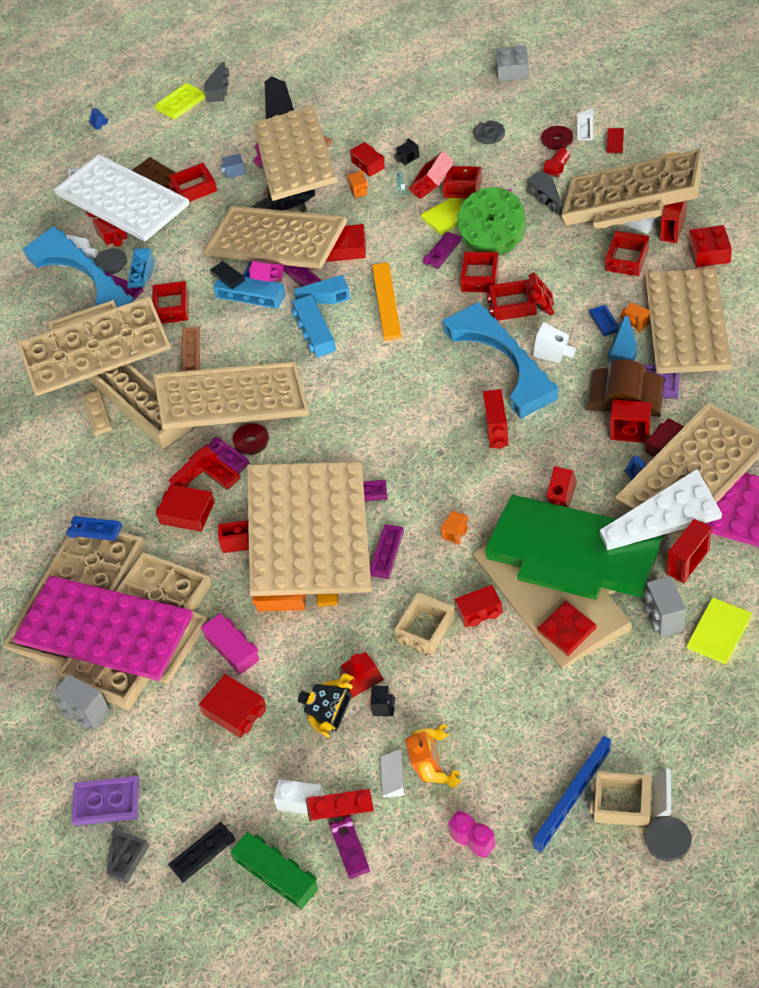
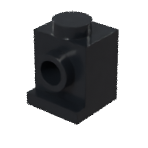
M410 138L406 139V143L397 147L394 154L395 160L398 163L401 162L404 166L420 157L419 145Z
M372 686L370 705L373 716H394L395 697L394 694H390L389 686Z

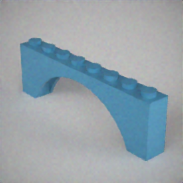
M54 226L22 249L26 258L36 268L49 265H64L76 268L87 274L96 284L97 298L95 306L114 300L116 307H120L135 301L131 295L127 296L124 289L120 285H115L114 280L110 276L107 277L100 266L96 267L94 261L90 257L87 258L81 248L77 249L75 243L71 239L68 240L62 230L58 231Z
M479 302L442 320L443 330L453 342L474 341L490 345L503 352L514 363L519 379L516 388L510 395V407L520 419L558 400L559 389L556 383L550 381L547 374L538 368L537 363L528 357L527 352L518 346L517 341L508 335L507 330L502 328L497 319L493 318L487 308H483Z

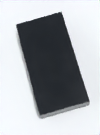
M224 261L210 269L214 277L231 289L245 281L242 274Z

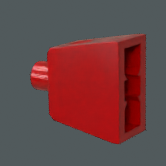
M101 218L92 220L97 234L106 246L113 244L115 247H119L123 244L122 240L128 238L127 232Z
M554 466L547 492L549 503L569 508L577 485L573 470Z
M367 652L353 654L349 661L340 666V677L344 673L355 677L349 682L353 686L352 689L345 688L351 693V698L384 680Z

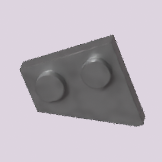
M113 829L111 834L113 846L109 849L110 860L107 864L106 873L111 878L128 883L150 844L146 840Z

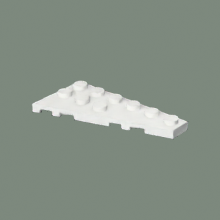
M698 469L602 528L600 530V537L606 549L610 550L685 529L693 519L704 523L721 519L722 513Z

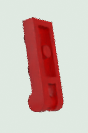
M205 446L168 481L172 485L188 487L209 464L216 463L219 457L212 449Z

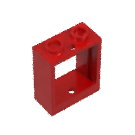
M442 150L423 165L408 189L419 199H422L440 185L454 161Z
M204 162L169 175L170 182L168 185L170 190L187 198L189 202L217 192L215 180ZM200 177L204 180V182L183 190L179 187V185Z
M451 166L443 181L444 198L467 199L472 193L479 191L482 183V167Z
M615 231L605 258V271L639 276L649 250V236ZM617 249L640 251L638 262L615 259Z
M464 252L460 279L461 292L490 293L489 285L497 284L499 252ZM493 265L491 276H467L468 266Z
M529 279L489 285L490 293L486 294L487 302L491 303L489 305L490 315H494L497 321L537 315L536 303L528 286V283H530ZM525 293L527 301L498 306L496 298Z
M186 281L153 285L152 302L161 324L188 321L189 289ZM181 295V305L159 308V297Z
M696 519L691 521L668 551L667 575L682 583L687 581L710 550L712 527Z

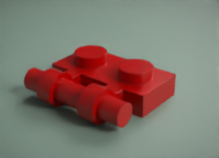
M533 272L528 275L530 281L528 286L533 300L541 306V310L544 313L553 315L552 305H554L552 292L537 274Z

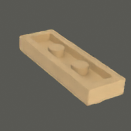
M97 390L82 395L95 436L111 431V424L100 391Z

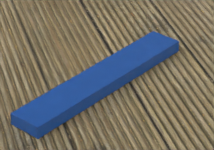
M603 736L534 837V849L539 852L544 850L611 751V739Z

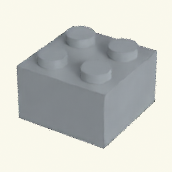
M526 45L496 48L498 81L529 78Z
M671 576L647 582L646 591L644 592L646 603L643 606L646 615H650L652 618L651 625L654 632L658 631L660 638L683 632L685 630L686 607Z
M69 674L53 692L56 704L62 710L61 714L70 721L75 719L84 729L91 728L96 730L110 713L99 690Z

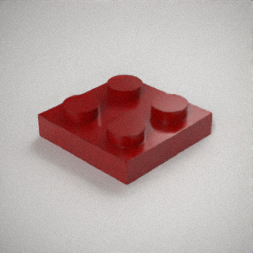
M565 600L537 630L538 633L569 656L597 626Z

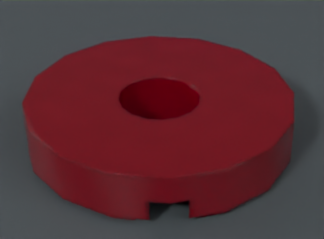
M551 126L542 132L541 141L548 149L559 150L561 147L567 148L569 144H572L573 133L565 126Z
M255 423L246 424L235 431L232 442L235 450L239 453L254 455L267 447L269 435L266 428L262 425ZM249 437H255L253 441H246Z

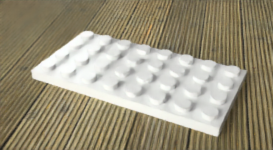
M99 154L54 189L55 194L144 242L189 205L187 198Z

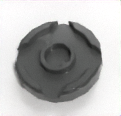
M492 120L484 124L483 122L479 123L473 130L474 138L482 144L497 143L505 136L503 125Z
M111 248L100 252L94 259L96 267L100 266L104 272L115 274L126 266L127 257L122 250Z
M667 816L660 817L651 822L647 827L645 841L648 850L654 857L662 861L672 862L686 856L690 851L692 837L689 828L684 822L678 818Z

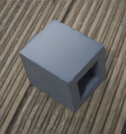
M241 154L222 158L223 164L221 169L222 173L227 175V179L246 174Z

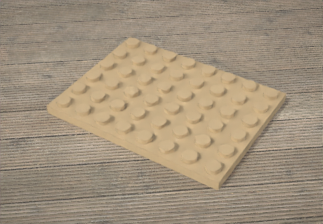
M362 462L247 465L250 596L371 592Z

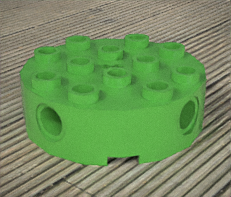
M499 187L483 188L472 193L462 203L457 214V226L466 247L473 252H499V255L513 250L522 241L526 229V216L519 198L509 190Z

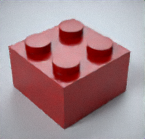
M724 225L689 230V247L696 268L731 263L732 247Z
M613 399L610 440L644 443L647 436L650 435L652 402Z

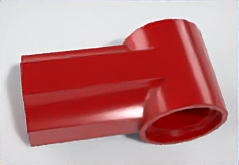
M561 147L555 152L551 160L547 159L543 171L548 175L560 177V173H563L564 166L570 158V153L567 149Z

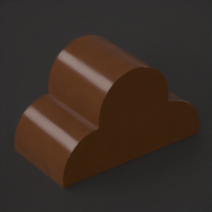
M613 361L609 363L608 368L595 369L590 373L585 409L611 412L613 399L652 402L651 416L661 417L665 380L656 373L646 372L645 366L636 361Z

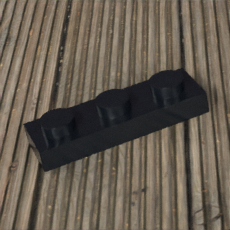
M219 822L168 865L180 881L184 883L233 843L235 837L222 822Z

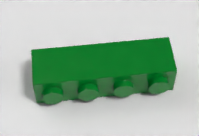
M247 831L230 851L233 860L302 910L319 889L316 883L317 878L311 872H303L299 869V865L290 858L287 860L282 857V853L276 847H268L259 835L255 834L253 836Z

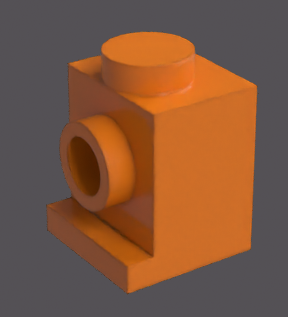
M363 170L347 175L349 187L354 197L367 195V188L369 186L367 180L364 179Z
M630 303L627 308L622 310L620 318L624 320V317L628 316L631 327L637 328V332L641 333L649 323L650 310Z
M452 511L441 526L442 538L460 545L461 535L464 536L468 530V517L463 513Z

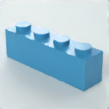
M244 277L245 281L234 289L229 288L218 279L213 286L216 298L276 309L280 307L286 295L283 283L262 281Z
M312 295L292 301V315L294 319L298 318L296 320L299 330L303 329L302 335L305 341H309L307 344L310 352H314L317 358L336 351L334 339Z

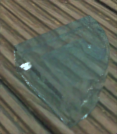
M403 172L397 173L399 194H406Z

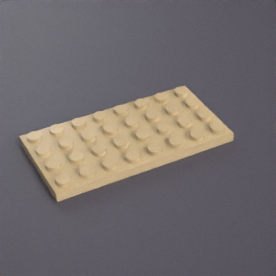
M314 105L253 123L272 201L337 182Z
M231 206L206 246L204 254L210 257L266 261L289 266L321 269L345 227L347 219L345 216Z
M716 268L645 272L656 374L731 370L732 362Z
M296 362L153 374L162 430L308 416L309 414Z
M708 402L615 497V502L631 511L698 469L717 503L759 458V430ZM685 529L667 534L677 540Z

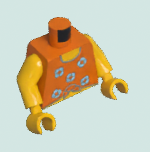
M442 724L436 729L425 728L412 732L405 739L411 765L423 783L434 782L444 784L446 782L449 787H456L462 781L457 779L460 773L454 770L447 776L443 772L435 739L440 741L450 735L443 732L447 726Z

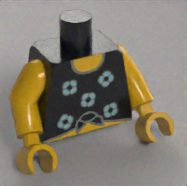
M344 673L338 679L323 682L321 685L315 684L311 693L300 692L298 703L305 705L304 712L308 715L307 721L315 732L323 734L327 738H330V735H328L330 730L337 732L352 697L351 693L345 688L352 689L353 686L349 682L355 677Z

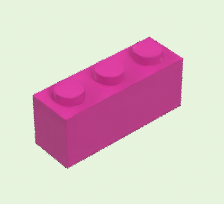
M220 613L201 627L203 635L241 675L259 661L257 655L259 650L254 643L251 642L249 644L244 633L241 630L237 631L229 618L225 619Z

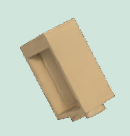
M417 592L394 629L396 640L403 646L409 645L414 647L420 653L433 655L455 618L454 606ZM420 611L442 619L430 641L407 632Z
M597 772V779L592 780L591 793H595V800L590 802V814H594V822L648 827L650 822L652 776ZM602 787L642 790L641 813L601 810Z

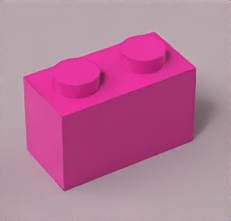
M252 261L249 268L250 278L268 282L282 281L284 265L266 261Z

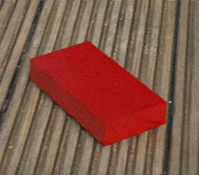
M608 128L607 153H623L624 128Z

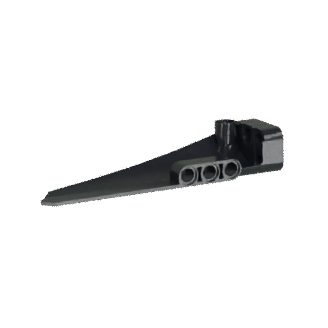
M273 76L264 81L266 119L294 111L286 82ZM267 183L269 207L272 210L295 208L315 196V189L272 201Z

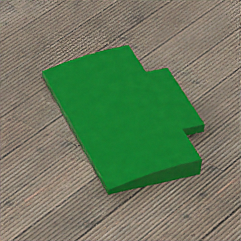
M511 495L496 524L485 552L486 559L520 567L517 575L518 581L597 600L601 588L643 598L646 584L649 582L665 534L607 550L600 537V530L617 519Z

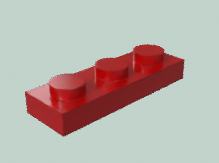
M219 459L216 463L209 464L203 470L204 474L226 490L241 479L236 471Z
M370 789L308 797L305 799L309 821L374 811Z

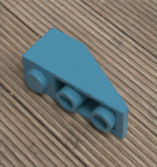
M150 248L134 249L127 284L128 288L145 287L151 278L155 261Z
M343 275L294 289L296 300L312 295L316 304H336L350 299L349 288Z
M625 316L623 322H620L618 325V336H614L613 348H610L608 352L610 363L616 360L635 361L637 344L629 317Z

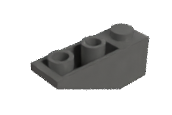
M221 62L205 81L204 93L207 102L224 101L225 96L228 95L226 86H228L229 68H226L225 62Z
M543 170L528 178L527 192L531 196L534 195L541 204L544 203L548 206L550 211L558 215L562 214L561 200L553 178Z

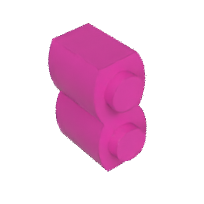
M457 811L448 822L451 837L457 843L468 846L474 854L487 858L496 846L493 831L482 823H476L469 814Z

